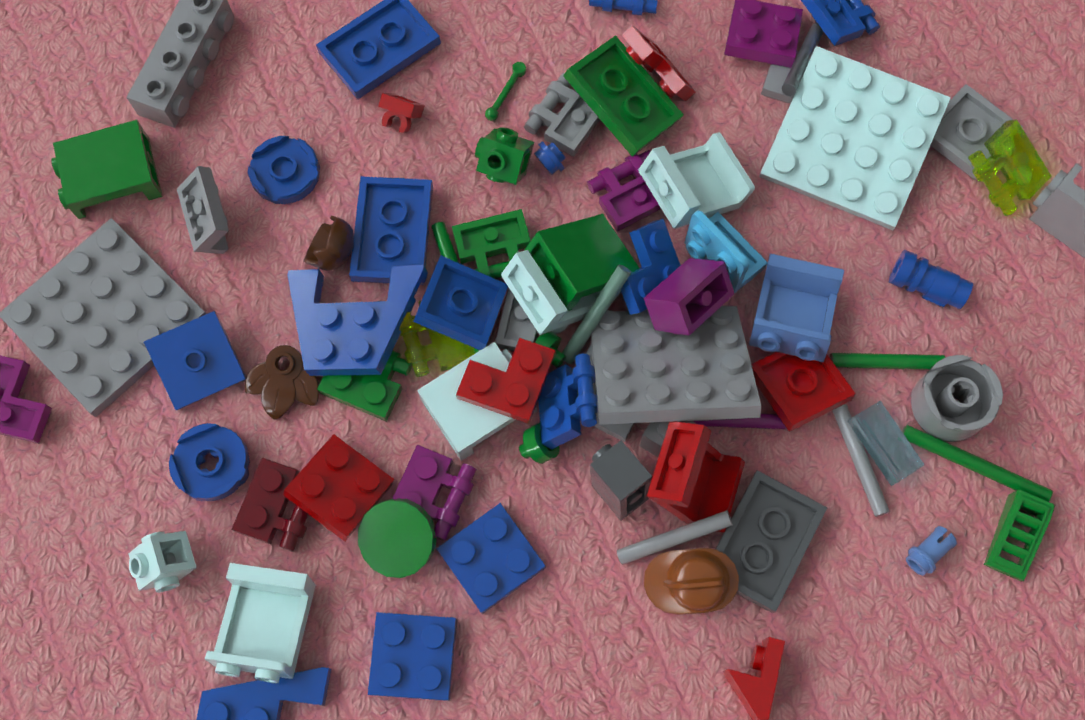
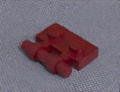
M261 458L231 530L268 544L272 543L277 530L284 532L279 547L294 552L298 539L303 538L307 530L304 524L309 514L295 505L290 520L282 518L289 499L283 493L284 489L297 476L299 471Z

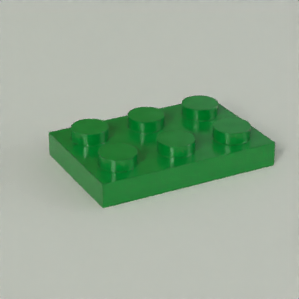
M614 36L568 68L563 76L633 157L676 124L684 115L642 65L637 64L626 51L627 48L618 37Z

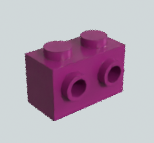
M689 258L646 295L644 301L655 330L690 336L735 293L724 261Z

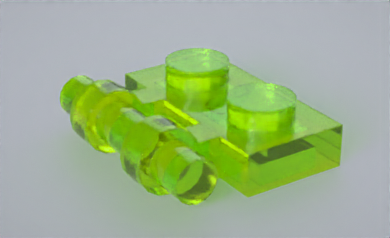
M1017 119L1006 121L984 143L991 154L988 159H986L981 150L972 153L968 157L974 167L972 170L978 182L983 181L990 192L988 196L994 207H999L1005 216L1013 214L1018 209L1012 200L1015 196L1019 200L1031 199L1052 177ZM999 170H1001L1007 180L1004 184H1002L996 174Z
M410 312L406 313L399 328L401 331L400 336H403L407 348L404 353L407 363H411L416 377H422L430 373L428 361L437 359L440 370L443 372L452 369L475 354L474 347L413 322L415 316H411ZM427 330L432 344L421 345L417 332Z

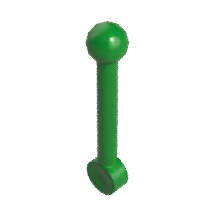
M523 62L513 64V74L494 105L486 110L485 117L489 121H494L498 118V110L518 77L525 75L526 66Z

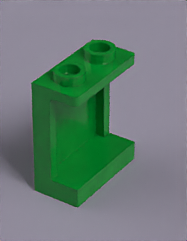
M138 120L53 143L56 157L52 158L51 162L54 172L61 179L62 188L58 189L59 199L64 209H70L78 219L86 217L85 207L141 191L148 200L163 197L149 137Z
M604 214L538 231L525 248V250L529 251L568 311L572 310L582 297L602 291L619 264L628 268L631 273L640 269Z

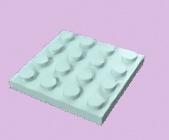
M816 46L759 177L894 230L951 97Z

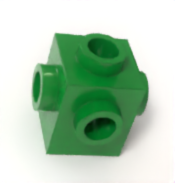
M509 128L494 129L478 141L475 150V157L479 158L476 171L486 174V177L491 181L499 183L509 182L516 185L526 175L534 142L518 137V133Z

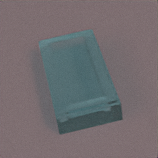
M881 401L847 421L891 486L924 466V463Z

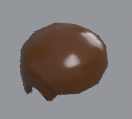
M336 216L330 217L334 221L332 225L324 223L318 229L305 255V263L321 270L332 271L342 266L348 260L354 247V232L344 219Z

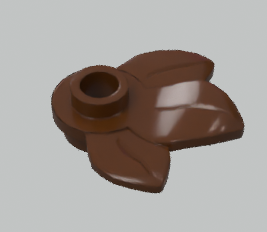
M281 345L269 352L266 362L254 366L249 371L245 381V392L253 395L261 394L263 408L272 419L277 420L289 410L294 400L306 405L315 406L319 398V391L317 390L319 385L317 377L310 376L304 370L301 353L291 346ZM282 357H287L290 365L286 370L281 371L278 367V361Z

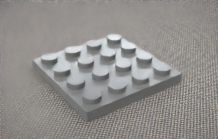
M111 218L0 312V318L91 415L97 417L154 366L144 341L199 318L206 313Z
M721 306L690 336L655 330L647 309L630 315L629 311L607 310L595 330L591 333L599 425L760 418L761 402L737 306Z

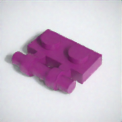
M650 150L639 155L635 154L633 157L630 155L625 158L624 163L612 169L606 167L598 171V176L587 181L588 188L592 194L602 189L609 192L599 198V204L617 232L661 209L638 171L651 152ZM630 175L636 177V179L622 186L618 182Z
M417 445L392 499H409L421 505L431 518L437 521L434 527L435 537L446 540L451 527L455 528L460 516L457 513L465 495L469 496L474 484L471 481L477 469L463 463L458 476L450 475L448 473L453 464L452 458ZM443 486L451 491L444 507L440 508L434 504Z

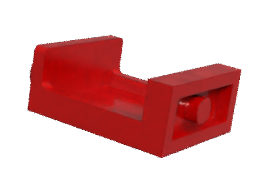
M674 421L669 422L647 497L686 524L726 510L731 514L745 461L741 457L721 454L708 442L711 430L705 425ZM726 528L718 530L716 532L723 533L726 531Z

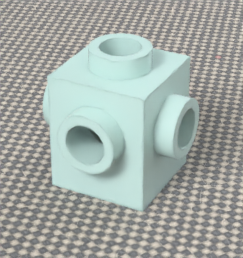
M186 531L166 534L165 532L151 533L141 539L142 543L128 553L130 558L129 570L136 579L139 591L155 588L157 593L172 590L180 585L179 580L197 568Z

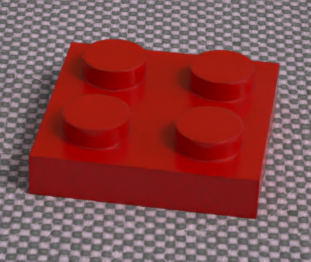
M775 352L751 364L756 385L789 432L852 401L856 394L827 354L824 362H819L815 360L807 361L800 359L798 356Z
M333 434L284 489L283 495L346 542L361 524L364 515L380 501L393 485L395 479Z

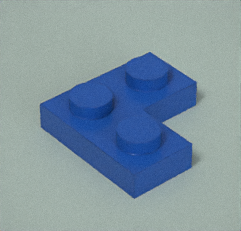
M664 219L653 221L629 232L642 268L630 274L621 288L630 315L646 310L644 297L681 266Z

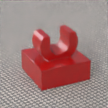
M382 93L378 107L389 110L382 117V126L391 127L393 118L398 116L401 120L399 132L407 133L412 125L411 118H421L425 105L394 93Z

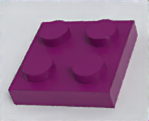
M735 0L724 55L791 68L796 57L803 9L756 0Z

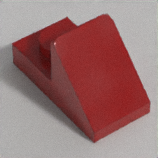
M768 637L762 640V645H755L750 665L751 669L756 670L755 676L731 669L723 671L752 720H769L785 645L783 640Z

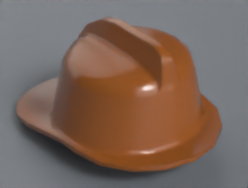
M710 548L671 550L661 553L650 561L644 575V587L647 597L655 607L672 614L708 613L723 609L734 599L739 584V575L732 560L717 549Z

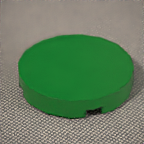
M390 499L376 504L364 515L358 528V545L363 559L373 570L386 577L403 578L415 574L430 561L436 548V538L433 529L435 526L431 516L421 505L409 499Z

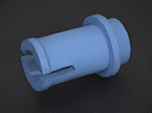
M942 526L936 527L934 532L918 547L913 546L908 550L907 564L919 575L923 576L926 573H933L936 570L935 564L950 549L957 545L954 535L950 533L939 543L948 530Z

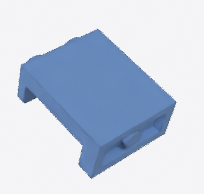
M770 253L749 345L759 347L768 352L776 351L798 356L800 359L807 361L824 362L831 343L832 336L830 332L837 294L842 283L844 270Z

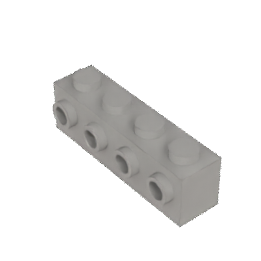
M179 0L126 97L139 116L173 128L176 127L180 117L185 116L189 108V100L195 89L201 86L204 72L210 61L216 58L219 44L225 32L230 31L232 28L234 14L227 0Z

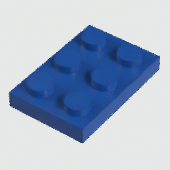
M383 0L316 44L318 53L358 100L440 45L441 41L440 36L409 0Z
M360 177L354 229V247L352 249L349 273L352 282L390 283L392 266L424 265L426 267L433 193L432 180Z

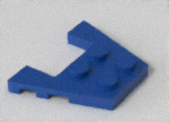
M392 266L387 301L320 303L324 275L319 269L288 270L287 276L304 370L310 376L381 375L401 334L399 330L406 313L412 311L416 302L414 296L420 283L424 284L427 279L428 271L425 266Z
M321 667L296 672L293 679L280 677L279 683L256 680L202 691L196 720H280L284 701L325 706L331 669Z

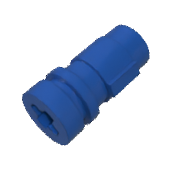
M904 250L900 254L890 274V284L900 288L906 286L905 290L911 293L915 290L923 293V299L942 307L948 304L961 309L966 304L973 289L972 282L939 266L935 267L928 264L929 260L924 257L917 259V254Z

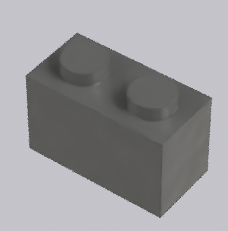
M622 440L613 447L610 444L603 446L593 455V462L590 464L592 487L619 520L622 521L649 499L647 493L652 475Z

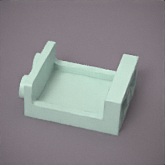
M720 132L712 134L703 146L674 154H669L665 146L653 148L638 169L673 229L690 224L691 216L698 210L710 218L717 212L723 214L739 209L755 190L753 182Z
M528 250L516 253L501 274L540 335L583 320L601 293L600 291L582 297L574 308L568 311Z
M495 342L417 390L422 403L461 461L474 453V446L516 420L459 400L456 397L469 360L504 372L507 371L512 355L507 349L501 352Z
M230 563L226 579L232 584L215 650L207 651L205 660L216 667V673L225 676L239 677L240 671L255 673V679L268 683H279L280 677L293 679L316 584L308 574Z

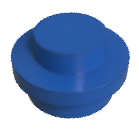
M543 141L539 143L540 148L534 155L551 175L557 170L562 172L565 167L561 162L566 159L562 152L553 142L548 146Z

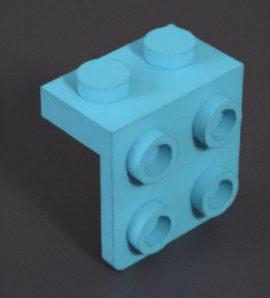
M698 210L691 216L684 242L688 253L695 259L724 261L734 293L766 268L768 262L719 212L708 218L702 211Z

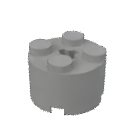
M964 355L949 356L938 361L912 389L911 407L916 421L927 434L943 441L955 442L972 437L993 421L999 406L1002 404L1003 390L995 372L986 364L981 365L970 360L972 357Z

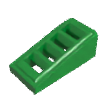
M1016 490L1009 494L984 565L1016 580L1024 581L1049 525L1055 505L1022 490ZM1019 509H1022V510L1027 511V512H1029V513H1031V514H1034L1035 516L1032 517V516H1029V515H1027V514H1025V513H1022V512L1019 511ZM1014 521L1029 527V533L1013 527ZM1009 536L1025 543L1024 548L1007 542V537ZM1001 550L1020 558L1018 564L1000 557Z

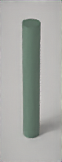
M620 264L617 266L562 351L566 356L564 360L566 363L572 364L575 357L580 353L591 333L595 330L627 281L631 271Z

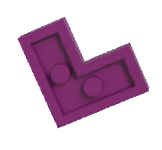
M0 355V435L39 444L52 408L43 403L18 398L30 365L23 360Z

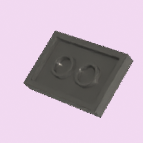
M758 470L755 472L731 518L733 525L726 528L716 549L726 554L736 566L739 575L737 594L767 611L775 613L827 507Z

